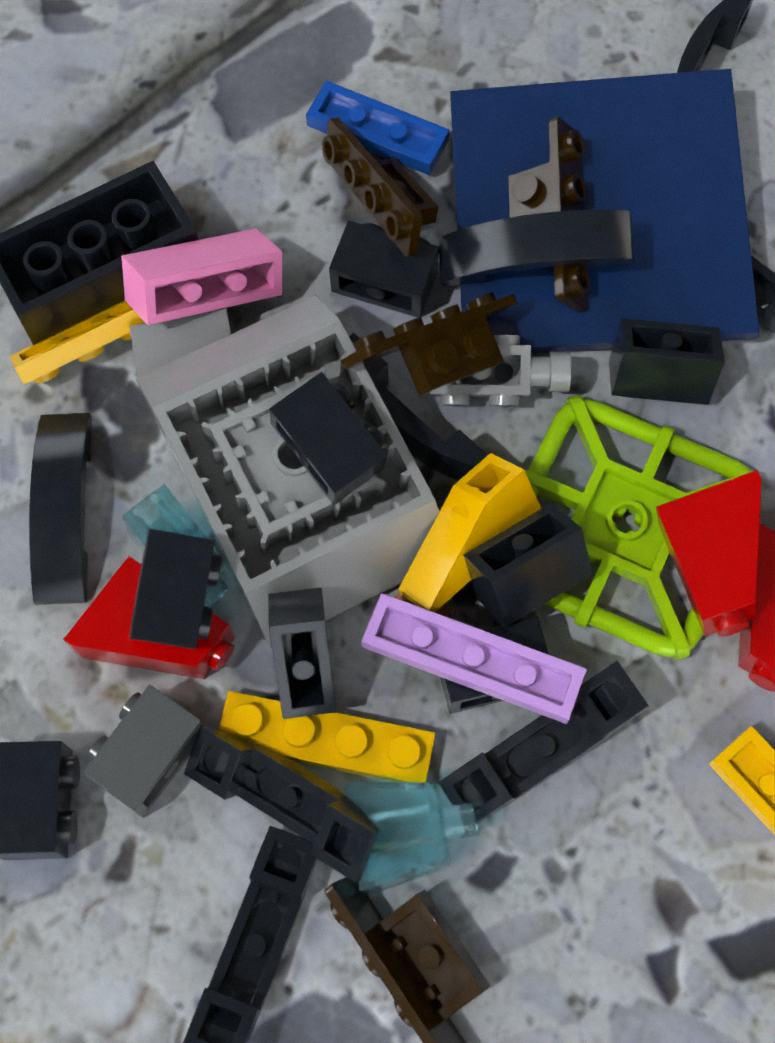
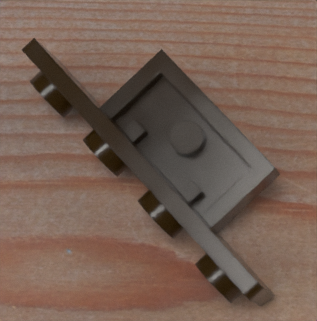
M330 118L328 120L327 136L324 137L322 142L325 161L332 166L342 178L346 187L351 189L364 205L366 211L374 217L384 229L388 238L398 246L406 257L416 255L421 226L436 223L439 206L396 158L376 161L340 118Z
M560 117L549 120L550 162L508 176L510 217L557 211L584 210L583 202L587 199V189L582 178L581 158L585 155V144L579 131L573 129ZM581 263L554 266L556 299L576 312L587 310V293L591 288V280L587 268H584Z
M491 292L466 304L468 310L461 312L458 304L431 315L432 323L424 325L421 317L415 318L393 329L395 336L385 338L383 331H378L355 341L354 345L357 351L342 359L341 363L344 370L400 351L418 395H423L504 362L487 319L518 302L514 294L496 299L494 292Z
M345 877L328 886L324 892L331 902L330 907L333 916L341 926L350 931L362 949L363 961L370 972L383 981L394 998V1006L401 1020L406 1025L413 1027L422 1043H466L449 1016L476 998L491 985L427 891L423 890L417 893L383 919L359 881L353 882Z

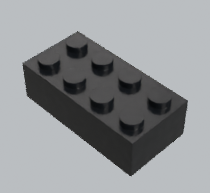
M153 160L0 233V284L32 344L35 345L125 301L122 255L199 239L195 227Z

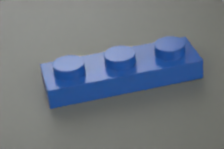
M327 80L306 113L307 126L327 134L328 120L338 117L366 150L387 159L396 158L402 165L429 176L449 141L450 129Z

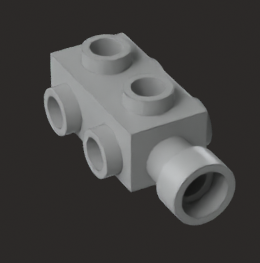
M494 335L504 362L500 364H506L512 370V377L509 381H498L494 376V369L496 367L494 366L430 391V396H440V405L469 406L470 397H489V406L511 407L519 406V397L527 398L530 396V386H548V391L569 392L571 384L570 352H549L548 357L531 356V345H520V336Z

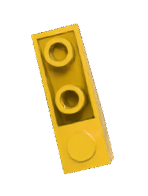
M490 453L453 485L398 588L402 596L417 606L435 613L471 580L464 554L542 509L525 470Z

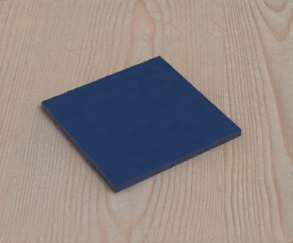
M731 69L450 91L457 230L481 223L510 218L508 176L550 162L549 120L560 117L573 129L579 131L585 144V155L581 158L582 178L587 189V199L583 202L584 210H626L631 212L634 262L587 268L591 280V288L587 293V310L576 312L556 299L554 266L490 274L489 281L460 284L462 312L468 310L466 305L468 302L485 294L494 292L496 299L514 294L518 303L487 319L493 335L520 336V345H531V354L613 348L621 318L720 328L721 341L757 339L759 325Z

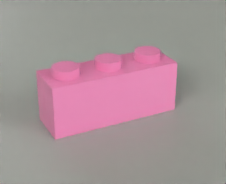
M256 228L121 256L125 301L147 325L282 295V250Z

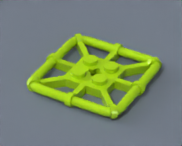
M580 395L566 398L565 405L553 417L529 469L525 470L536 497L544 496L575 510L571 519L583 530L589 561L599 567L584 600L564 591L546 602L545 605L575 618L573 623L586 628L587 624L652 654L672 657L675 661L690 656V650L696 646L702 637L703 632L692 606L683 627H681L660 579L661 571L670 552L658 524L656 507L753 471L736 459L675 434L676 428L664 424L662 428L600 401L587 398L582 399ZM592 420L654 446L642 473L608 459ZM572 424L576 427L594 468L584 492H580L547 477ZM666 451L728 479L686 493L653 478ZM625 512L635 515L633 523L640 528L637 531L621 532L618 530V525L613 522L612 517L622 518ZM611 572L645 587L665 636L596 605Z

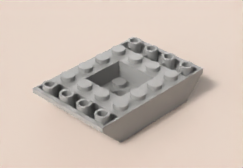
M317 295L136 378L270 649H272L269 632L268 594L322 587L326 621L401 584L439 513L431 490L364 364L344 370L341 360L356 352V349L340 319ZM320 372H323L331 384L338 381L346 388L355 403V408L352 411L363 425L369 422L372 423L381 433L388 446L384 450L387 455L384 469L334 506L303 466L297 469H290L280 462L278 458L279 453L287 444L270 424L269 408Z

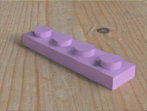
M383 593L380 594L361 641L362 648L565 724L569 721L587 670L581 666Z

